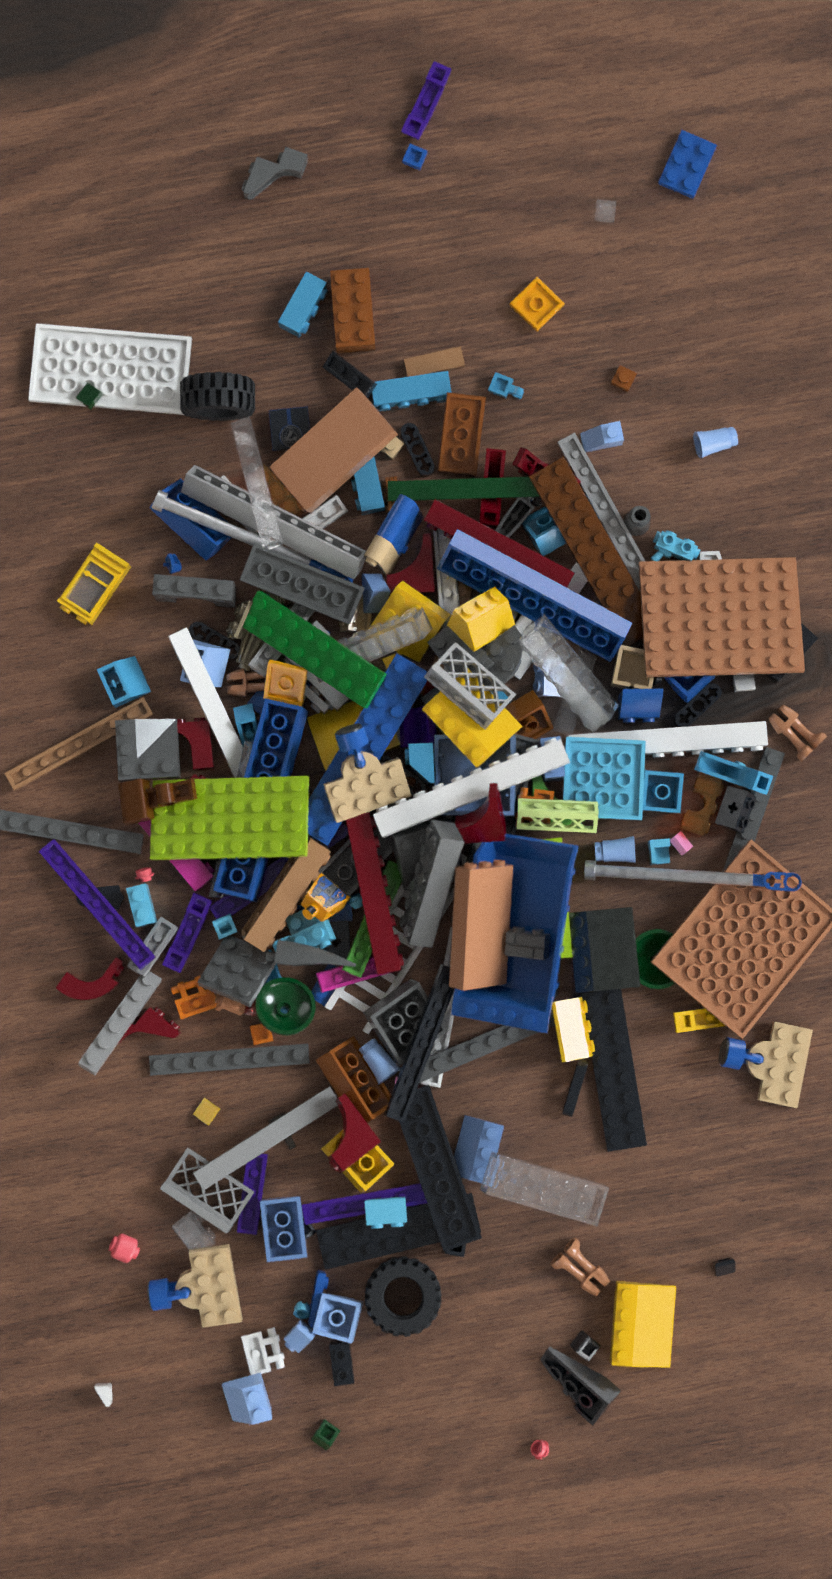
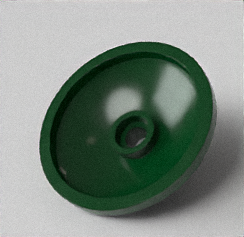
M662 929L645 931L636 937L641 985L651 989H664L675 984L650 962L652 956L659 952L673 933Z
M282 977L273 979L262 987L256 998L255 1009L259 1021L266 1029L278 1035H294L302 1032L310 1025L315 1015L316 1004L312 992L304 983L293 978ZM281 1009H286L287 1013H282Z

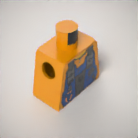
M321 873L301 903L305 908L302 911L303 916L308 920L315 916L319 921L323 922L341 911L350 897Z

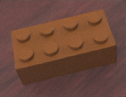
M369 268L330 271L337 353L375 350Z

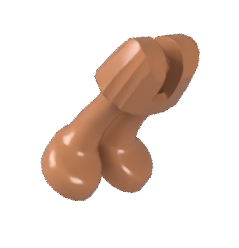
M245 669L226 674L227 682L242 681V685L228 686L227 694L246 697L248 693L264 691L265 682L249 683V681L263 679L266 676L263 677L256 671L246 672Z
M782 704L778 708V712L787 721L784 722L774 713L768 719L778 734H784L792 742L798 752L797 758L802 762L827 735L823 732L818 734L810 732L798 719L799 714ZM792 726L798 733H800L806 739L810 746L803 743L796 736V734L792 731L790 727Z
M574 1237L567 1243L564 1252L572 1257L587 1273L584 1274L562 1252L554 1257L550 1265L554 1269H564L571 1273L580 1282V1287L583 1290L597 1297L601 1290L590 1279L594 1276L597 1279L596 1281L605 1287L609 1284L610 1280L600 1266H594L582 1255L579 1249L580 1241Z

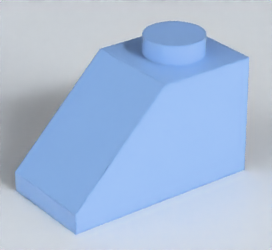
M620 421L602 424L580 433L585 452L620 446L624 441Z
M300 1319L284 1337L286 1341L284 1345L290 1351L294 1352L296 1350L299 1353L314 1338L313 1329Z

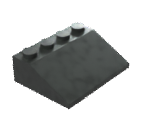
M625 907L569 913L576 993L640 987L633 908Z

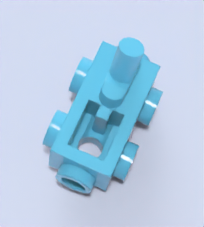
M668 530L666 532L657 531L653 542L656 543L654 549L658 551L651 557V560L659 561L663 556L670 559L672 556L679 560L692 561V559H697L700 549L694 545V541L687 538L682 540L676 537L677 534Z

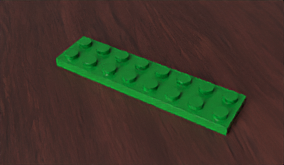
M257 591L242 627L363 708H368L387 674L267 594Z

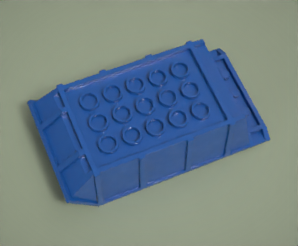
M506 834L505 841L481 843L474 854L473 863L478 865L479 861L493 863V860H505V864L513 865L509 930L513 929L514 926L525 927V931L543 929L544 933L551 935L549 957L545 960L508 956L506 984L464 991L455 988L451 1015L543 1033L548 1032L552 1003L559 986L557 980L561 953L564 951V946L562 945L567 912L570 910V905L568 904L572 877L576 870L574 869V862L578 845Z

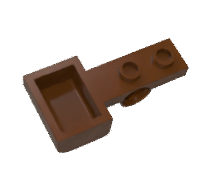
M135 779L118 784L122 819L125 825L153 820V809L197 799L194 779L174 783H161L153 788H150L149 780Z

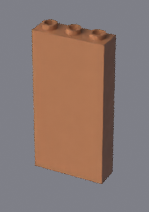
M356 387L270 466V469L273 471L271 475L278 483L282 482L286 486L283 488L290 497L294 496L297 499L296 505L303 512L306 510L312 513L393 440L398 433L362 391Z
M493 860V863L479 861L478 865L475 863H464V866L456 867L449 987L464 991L506 984L508 956L505 955L506 933L510 929L513 865L505 864V860Z

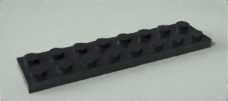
M621 989L581 993L583 1001H586L588 1012L585 1015L586 1021L589 1020L591 1024L589 1038L593 1040L595 1052H592L593 1056L591 1057L607 1152L647 1146Z
M430 1086L418 1088L405 1122H399L438 1237L445 1252L482 1239Z
M472 1192L467 1193L479 1231L481 1233ZM425 1203L406 1208L407 1222L403 1223L401 1227H391V1224H383V1228L371 1229V1225H366V1218L317 1229L316 1233L325 1270L439 1243L440 1239L428 1204Z

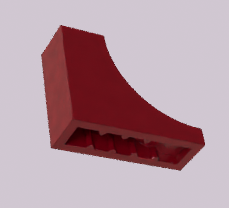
M431 533L423 534L420 553L410 566L398 573L386 575L387 580L385 582L391 591L390 595L402 581L422 595H435Z
M498 783L489 784V795L482 806L470 813L455 817V825L464 840L463 844L505 841L506 824Z
M345 1093L335 1100L343 1119L342 1137L335 1151L328 1157L331 1168L339 1173L345 1171L381 1143Z

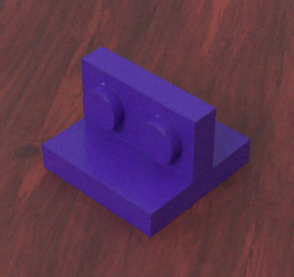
M424 706L410 708L399 727L401 748H409V744L433 743L434 749V735H437V728L434 721L422 710Z

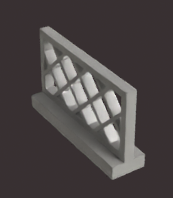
M456 642L424 676L485 730L516 695ZM453 650L461 655V660H453ZM440 664H449L450 672L444 671ZM454 664L462 665L463 673L455 672ZM467 665L475 667L476 673H468ZM456 677H464L465 685L459 684L456 681ZM469 678H477L479 686H470ZM482 678L490 680L492 686H483ZM471 690L480 691L481 699L474 697L471 694ZM484 691H493L494 699H485ZM497 691H502L508 698L506 700L498 699ZM486 704H495L496 712L493 713L489 710Z
M187 1148L160 1189L227 1234L254 1194V1191L232 1176L227 1175L224 1178L229 1180L230 1189L220 1191L218 1182H216V1192L206 1194L205 1190L202 1189V1195H193L190 1185L199 1182H189L187 1171L203 1167L204 1165L200 1166L199 1161L205 1165L209 1161L190 1148ZM188 1154L196 1158V1167L186 1169L185 1159ZM184 1172L185 1184L178 1185L172 1181L176 1173ZM243 1189L248 1195L243 1201L236 1202L234 1190ZM231 1191L233 1203L222 1205L220 1193ZM217 1194L219 1206L211 1207L208 1205L206 1196ZM234 1205L235 1215L232 1219H229L224 1215L223 1207Z

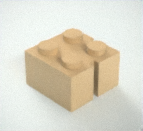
M621 645L617 651L611 687L629 689L631 686L632 689H652L654 677H646L644 649Z

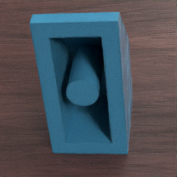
M252 703L233 708L237 729L245 752L252 750L258 727Z

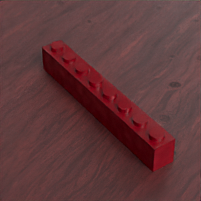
M436 499L424 519V522L427 523L426 527L435 532L437 529L445 532L443 536L450 540L458 529L566 588L575 572Z
M369 812L347 819L346 823L377 975L400 971L404 961L402 954L397 952L396 946H400L398 934L393 932V926H396L394 914L390 915L389 907L392 906L390 894L386 895L384 887H388L386 875L381 873V867H384L382 855L378 856L377 853L380 843L378 836L373 834L372 828H376L374 816L370 817Z

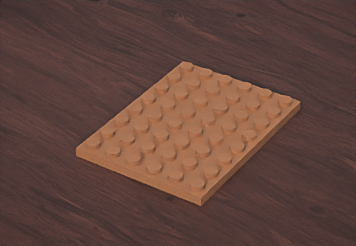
M796 557L639 562L646 677L804 673L805 665Z
M749 840L724 870V872L762 875H766L768 872L790 873L753 840ZM771 876L770 879H767V883H770V887H774L775 883H781L780 888H784L783 880L785 876H781V880H776L774 876ZM796 877L788 878V887L795 888L798 886L799 881ZM803 883L801 888L795 892L773 891L761 886L713 884L650 962L740 1039H743L831 930L832 908Z

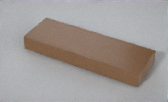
M461 346L404 359L407 377L465 367Z

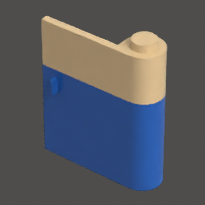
M399 494L364 554L365 562L373 567L378 565L385 576L391 574L401 555L405 554L408 549V543L424 518L416 502L405 495Z

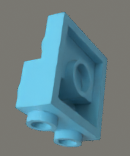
M303 910L286 918V923L291 933L289 938L292 942L323 949L330 946L331 941L336 939L329 919L322 922L314 916L311 920H308L303 916Z

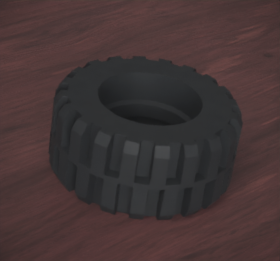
M205 372L188 375L180 382V410L183 415L199 420L231 421L248 418L255 411V383L248 376L228 372Z
M401 1256V1258L394 1257L386 1262H382L371 1273L366 1284L364 1300L367 1313L376 1326H379L385 1333L393 1334V1336L399 1337V1335L409 1337L411 1334L416 1333L417 1335L421 1333L423 1329L428 1328L431 1322L436 1319L441 1306V1288L435 1273L425 1263L420 1262L416 1258H407V1256ZM396 1278H410L421 1289V1304L416 1311L409 1315H397L390 1311L385 1304V1289Z

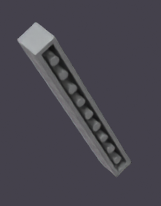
M196 465L186 473L181 493L239 521L241 524L255 529L259 533L273 538L275 541L326 565L328 568L342 573L346 577L355 579L362 570L366 559L364 557L365 550Z

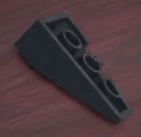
M549 1347L540 1359L553 1379L559 1380L564 1387L563 1393L566 1396L569 1395L574 1401L575 1405L573 1407L592 1426L621 1392L607 1377L552 1347Z

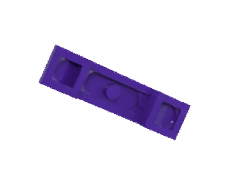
M433 62L412 112L408 115L401 130L402 133L417 140L420 139L443 93L451 73V68L438 62Z
M195 892L193 893L173 944L164 959L163 966L181 973L205 922L212 900Z

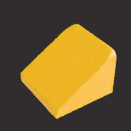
M204 1097L193 1115L209 1126L220 1111V1108Z

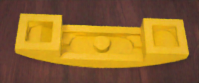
M705 1008L673 1013L676 1033L725 1026Z

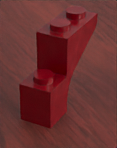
M486 448L483 478L504 477L506 450ZM501 498L481 499L479 523L499 525Z
M149 1007L136 1024H131L118 1044L134 1032H145L170 1038H177L182 1032L179 1031L180 1026L172 1019L169 1022L164 1018L165 1013L158 1007L155 1009Z

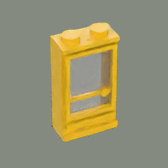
M96 542L86 560L57 600L61 605L59 608L67 614L72 612L77 615L75 619L86 625L88 622L93 625L130 570V564Z

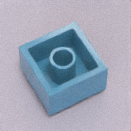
M644 770L643 810L680 813L684 774Z

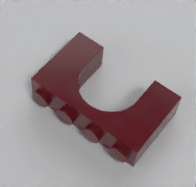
M194 718L193 722H186V719H178V734L187 738L191 745L193 769L195 771L214 769L211 727L206 718Z

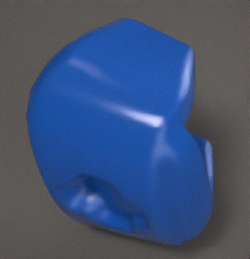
M168 554L166 556L163 567L168 568L169 574L181 571L182 565L177 555Z

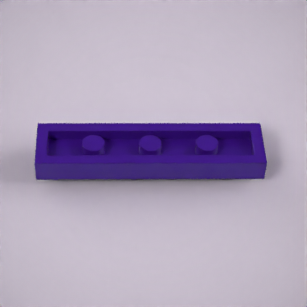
M262 1153L246 1163L243 1184L253 1190L254 1194L239 1215L238 1233L258 1234L261 1212L260 1201L263 1197L268 1154ZM242 1190L241 1201L248 1195L244 1190Z

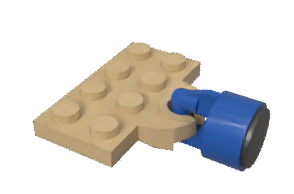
M353 724L336 731L335 737L339 750L347 752L348 757L342 762V778L323 784L336 823L389 805L403 798L411 797L400 758L380 764L374 755L362 751L361 747L369 743L364 725Z
M773 1021L769 1041L753 1043L754 1045L750 1049H746L744 1040L726 1037L720 1047L719 1064L722 1067L739 1070L742 1064H746L748 1072L753 1077L761 1080L757 1100L798 1108L813 1030Z
M229 1244L189 1250V1258L192 1269L181 1273L178 1281L169 1282L168 1278L150 1280L147 1285L149 1306L153 1311L171 1309L172 1301L179 1300L188 1308L199 1309L202 1328L240 1323L243 1320Z

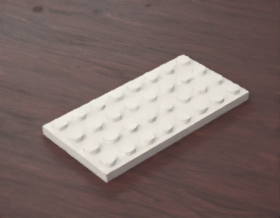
M36 324L28 400L29 402L85 406L75 397L88 382L103 394L94 407L183 415L180 410V382L189 375L192 337Z

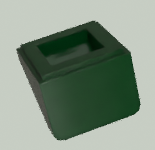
M87 382L75 398L91 410L103 394Z
M324 1419L311 1437V1440L323 1449L328 1450L341 1430Z

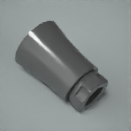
M636 506L625 515L623 521L631 535L641 536L648 531L650 527V512L644 506ZM635 517H640L642 521L637 520Z

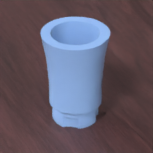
M733 427L699 431L693 434L694 446L700 459L738 445L737 432Z
M634 836L595 842L596 861L636 863Z
M375 1038L359 1049L362 1055H364L363 1058L372 1070L378 1084L383 1083L401 1069L387 1054L381 1044H378Z

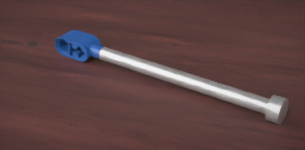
M159 490L156 495L152 509L159 512L165 509L251 546L254 543L353 583L354 579L346 577L342 573L328 568L326 565L304 554L167 498L168 493Z
M593 860L585 861L584 870L585 880H595L596 877L761 886L773 891L795 892L802 886V880L798 874L785 872H768L766 875L610 866L597 865L596 861ZM774 876L776 880H781V876H785L783 880L784 888H780L781 883H775L774 887H770L767 879ZM796 877L799 881L798 886L795 888L788 887V878Z

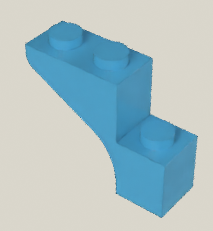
M703 751L700 752L694 769L767 795L773 779L772 775Z

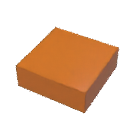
M261 1023L250 1026L254 1045L273 1041L272 1032Z

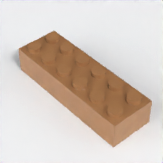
M308 834L307 857H289L240 931L244 940L263 952L266 948H271L275 942L274 936L278 931L281 932L284 929L286 918L288 915H293L297 909L296 903L300 898L303 899L308 892V885L311 881L314 882L320 873L318 870L329 861L331 851L324 843Z

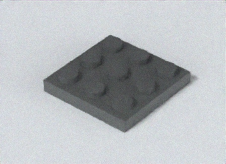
M229 935L223 939L197 983L202 988L251 1007L276 965L275 961L266 960V953L273 952L268 950L263 952L254 945Z

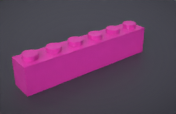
M151 820L140 822V826L151 838ZM200 859L169 860L195 892H198L215 878L212 874L215 870L208 862L204 864Z

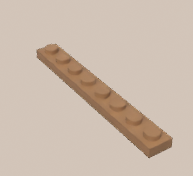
M142 697L7 771L5 775L13 790L16 791L116 736L115 720L147 719L154 714L145 698Z

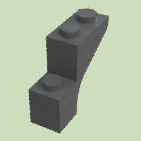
M285 147L284 152H280L278 156V164L256 157L255 162H251L248 173H250L248 180L245 179L242 186L244 198L248 200L254 199L282 176L302 178L308 163L307 154Z

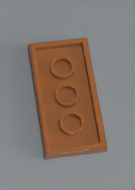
M447 392L438 471L477 475L486 397Z

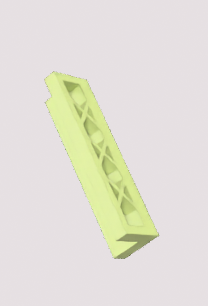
M518 798L517 829L597 833L598 802ZM531 817L533 821L530 823H521V818ZM551 818L553 822L544 824L541 820ZM571 819L573 823L564 825L561 821ZM593 820V826H584L581 822Z

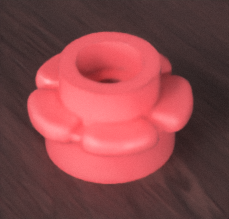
M151 867L135 871L137 876L135 879H140L141 883L152 880L151 876L154 875Z
M535 1440L532 1443L531 1454L536 1459L541 1460L542 1457L545 1458L548 1455L549 1444L547 1441Z

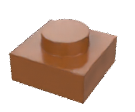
M619 365L611 384L628 392L637 373Z

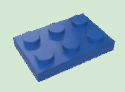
M681 130L658 184L694 199L717 145Z

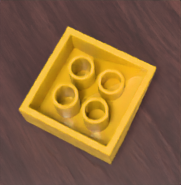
M402 581L396 586L366 633L382 645L420 662L430 647L427 642L441 631L451 614Z

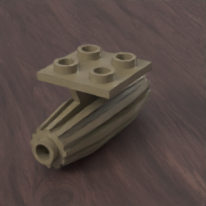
M266 591L265 594L284 606L285 598ZM250 600L236 606L234 611L236 617L233 622L229 623L226 629L228 633L227 638L242 639L236 662L239 664L238 667L240 669H245L248 672L251 669L248 667L249 663L265 643L242 627L253 603Z

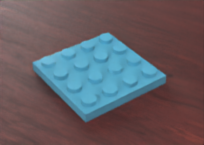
M566 737L565 751L570 763L564 765L563 800L598 802V818L642 821L646 741Z

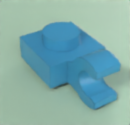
M495 372L488 392L505 399L508 394L522 399L524 389L512 385L514 381L512 378Z

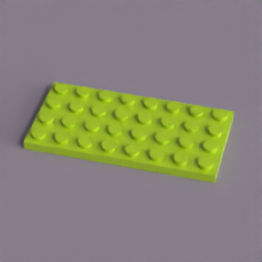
M308 776L194 779L197 799L153 809L154 819L151 820L150 843L151 860L307 857ZM187 779L153 780L152 788L157 784L174 783Z

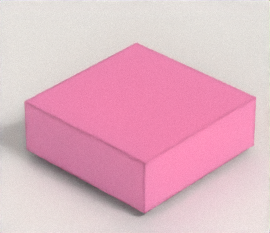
M681 831L670 839V842L680 855H684L693 847Z

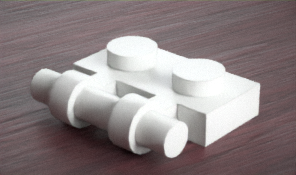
M275 1327L267 1329L269 1336L267 1338H263L261 1331L241 1336L251 1375L270 1372V1363L272 1362L276 1363L277 1369L285 1367L283 1362L285 1357L284 1353L280 1350L278 1342L280 1338L276 1334ZM271 1344L273 1355H267L265 1345Z

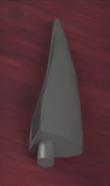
M535 497L517 498L495 531L509 538L535 508L531 504Z
M278 940L276 953H266V960L275 961V964L280 965L330 964L356 967L355 963L341 956L292 941Z

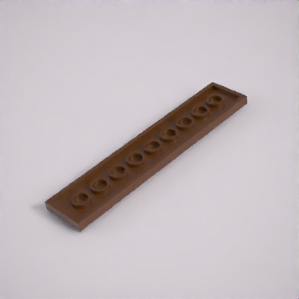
M561 457L529 476V479L601 606L632 622L629 632L623 641L624 646H631L643 639L640 591L564 457Z

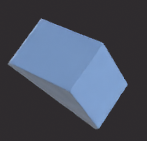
M362 574V587L365 588L363 592V613H379L388 600L391 591L382 574Z

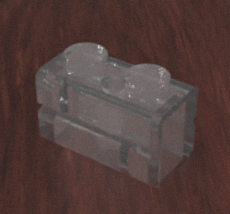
M192 1210L171 1226L189 1250L211 1247L216 1243L214 1232L210 1228L206 1229L202 1224L203 1218L197 1213H193Z

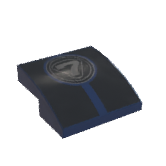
M308 406L269 410L273 451L290 449L310 430Z

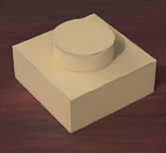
M395 437L380 451L393 460L404 446V442Z

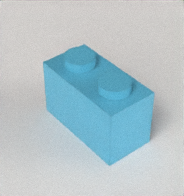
M145 883L126 888L135 926L139 928L157 923L148 884Z
M405 1197L365 1200L366 1225H371V1229L383 1228V1224H391V1227H401L403 1223L407 1222Z

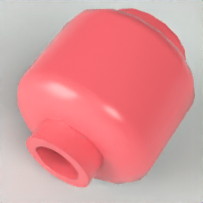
M119 1234L113 1237L108 1251H111L112 1258L129 1263L132 1259L137 1258L140 1248L137 1247L138 1241L135 1238Z

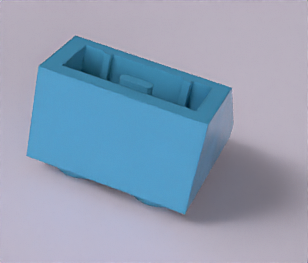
M135 656L114 661L97 669L111 703L115 708L151 692Z

